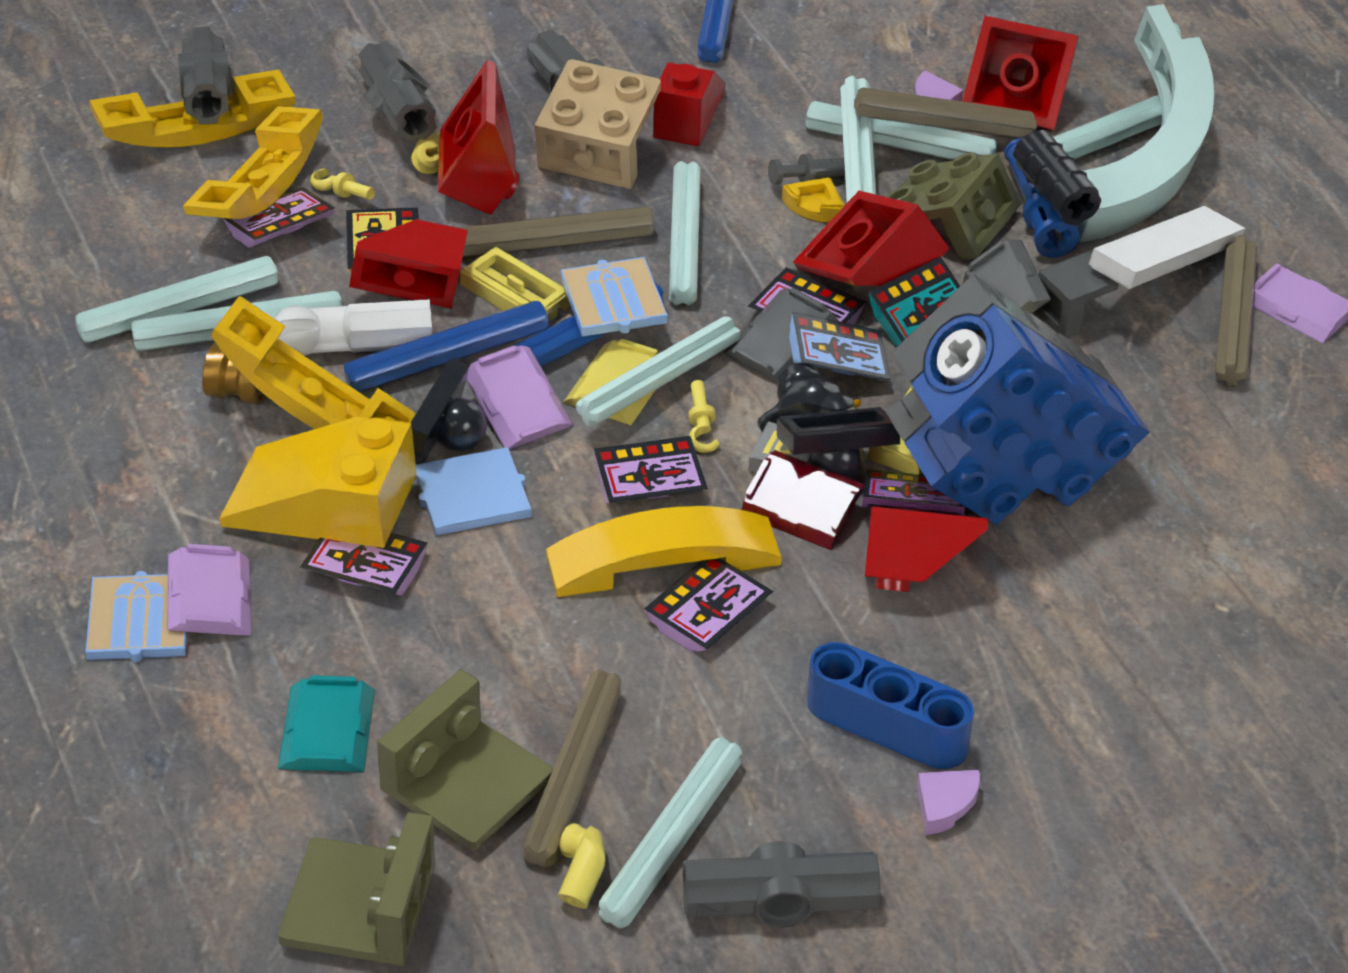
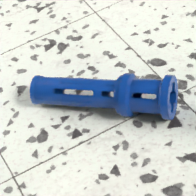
M1017 138L1006 146L1004 156L1008 160L1018 188L1025 200L1023 207L1024 220L1027 226L1035 231L1033 241L1041 255L1049 258L1064 256L1076 247L1079 242L1080 233L1076 225L1064 223L1059 215L1051 210L1050 204L1045 198L1039 196L1036 187L1032 183L1027 182L1026 175L1017 166L1016 160L1013 157L1015 146L1021 139ZM1054 229L1061 233L1062 241L1059 242Z

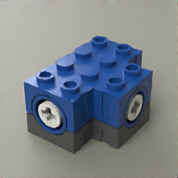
M974 274L892 352L912 384V390L886 411L894 427L931 487L980 516L987 518L996 525L1006 516L1013 513L1020 506L1021 500L1024 501L1037 488L1048 495L1052 493L1058 501L1069 507L1079 497L1085 495L1092 488L1093 484L1118 461L1128 456L1133 448L1150 433L1100 360L1091 354L1086 355L1081 347L1062 334L1054 333L1049 325L1030 312H1023L1017 303L998 290H991L982 279Z

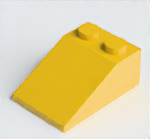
M353 417L257 446L219 518L221 527L319 539L321 537L384 548L417 476L411 423L390 421L382 418Z

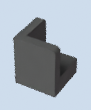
M1091 251L1039 270V276L1051 300L1035 312L1057 334L1060 333L1068 339L1081 334L1086 302L1118 289L1119 283L1088 265L1092 255Z

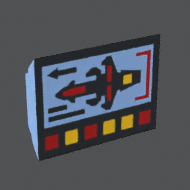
M792 312L789 340L794 363H806L846 375L855 374L881 381L891 380L881 330Z

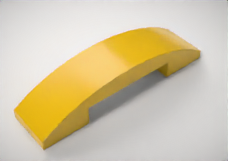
M278 69L233 77L231 96H228L229 111L223 113L215 124H199L194 116L186 113L184 101L145 107L138 92L89 100L90 110L104 137L131 145L167 148L205 144L258 127L277 106L292 107L295 105V95Z
M277 106L255 129L259 148L228 181L207 180L183 205L185 215L243 219L257 215L270 207L286 192L307 161L323 120L321 109Z
M241 296L233 303L211 334L220 350L246 379L278 406L314 429L353 417L382 418L390 421L411 423L416 414L379 388H377L371 399H368L281 341L279 337L286 326Z
M682 506L637 512L595 524L546 548V559L556 597L612 590L614 573L717 558H721L738 570L744 571L781 565L782 556L768 517L740 509L715 506Z

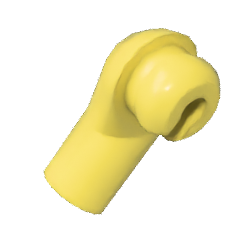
M440 131L432 133L426 140L420 138L412 152V164L422 174L430 175L438 172Z
M572 823L566 826L559 842L562 855L573 858L557 896L571 906L586 909L605 867L604 840L602 833L595 827L590 825L585 829L579 824Z

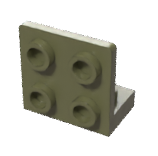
M967 153L953 161L936 163L935 160L923 161L910 169L909 177L898 189L887 195L889 198L918 204L928 219L940 218L946 235L951 240L960 261L977 258L1022 204L999 153L977 156L976 153Z
M459 669L377 740L380 790L415 813L433 816L434 826L470 850L478 849L547 785L553 770L552 766L481 721L479 680L462 669Z
M408 812L400 837L391 836L386 848L319 837L312 838L309 841L278 931L279 944L286 947L404 966L435 867L433 816Z

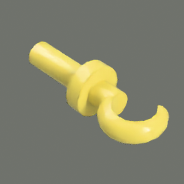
M322 168L315 171L310 177V184L314 189L325 191L333 188L334 194L342 198H347L353 194L371 200L375 196L374 188L355 182L354 176L346 172L320 180L329 175L328 169Z
M696 380L691 383L694 407L688 412L689 422L695 427L691 429L689 436H691L697 452L710 453L719 447V441L716 439L712 443L702 444L696 438L711 431L710 424L716 420V413L714 407L707 405L704 382Z

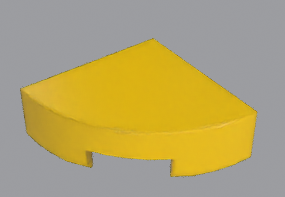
M829 177L786 184L782 187V200L785 205L796 214L810 220L829 223L844 207V203Z

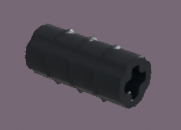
M1035 130L1019 140L1013 152L1016 164L1026 175L1027 182L1032 183L1038 190L1039 196L1044 197L1050 204L1051 210L1055 211L1064 223L1069 225H1079L1094 216L1102 201L1099 191L1087 178V173L1081 171L1075 164V158L1070 157L1064 151L1063 144L1058 143L1049 132L1044 130Z

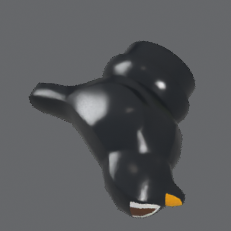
M797 363L787 367L779 375L777 380V397L779 402L760 416L757 423L759 429L763 432L768 421L777 424V418H780V416L858 409L862 402L858 397L842 394L840 388L834 382L826 380L812 365Z

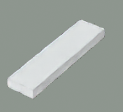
M1202 206L1094 248L1088 265L1124 287L1131 289L1226 250V245L1230 242H1235V237L1243 235L1246 228L1212 209Z

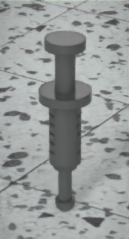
M801 154L798 164L782 165L779 159L771 160L768 166L769 180L771 184L778 185L782 183L783 178L799 177L800 182L828 177L843 178L845 177L844 157L814 159L811 154ZM874 159L875 171H878L880 169V162Z

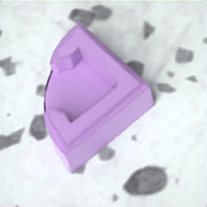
M925 70L916 81L914 95L962 102L963 89Z
M979 770L918 773L916 788L926 835L941 833L955 826V821L964 816L975 805L980 783Z

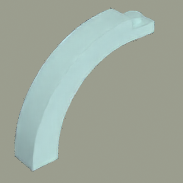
M1164 4L1146 6L1134 39L1158 89L1162 110L1161 128L1152 139L1131 155L1102 167L1083 170L1087 173V178L1098 189L1102 201L1094 216L1076 225L1080 233L1079 243L1101 239L1125 231L1160 210L1175 196L1186 181L1207 134L1214 105L1213 74L1208 55L1200 37L1182 39L1179 26L1173 23Z

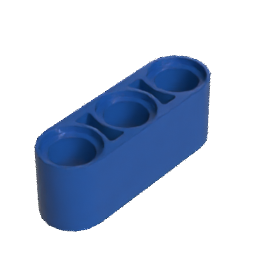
M828 642L820 645L813 651L809 664L807 705L813 715L825 722L930 767L951 769L959 766L966 759L974 717L973 703L967 695L849 644Z

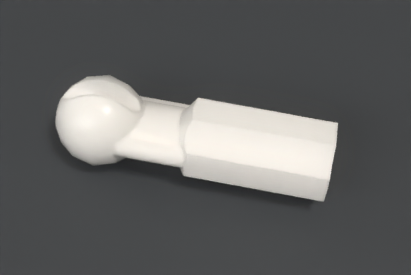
M429 300L349 304L348 306L319 308L293 305L282 309L274 318L286 326L279 339L304 356L311 353L383 351L432 334Z

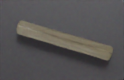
M865 87L858 90L854 99V108L859 117L1014 139L1023 138L1037 129V120H1035L1034 114L1030 111Z
M644 206L457 228L468 230L463 258L483 256L494 247L510 253L650 237L654 233V217L651 208Z
M1243 235L1236 236L1235 242H1230L1226 245L1215 368L1216 378L1226 381L1227 386L1231 387L1237 386L1238 380L1247 378L1257 246L1255 242L1246 241V236Z
M600 669L592 673L523 842V859L529 864H538L543 868H548L557 859L562 833L566 826L571 823L621 694L620 686L622 681L616 673L608 674Z

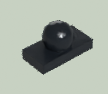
M454 357L448 360L412 419L411 427L416 465L425 462L437 440L449 450L465 451L473 449L484 438L487 430V421L482 408L471 399L462 398L470 364Z
M881 407L780 416V418H777V438L793 455L811 453L810 457L813 465L852 480L863 469L866 458L864 448L900 444L898 431Z

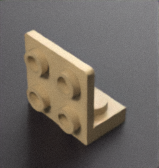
M568 60L534 125L538 168L631 189L638 176L636 139L661 90L660 79L578 60Z

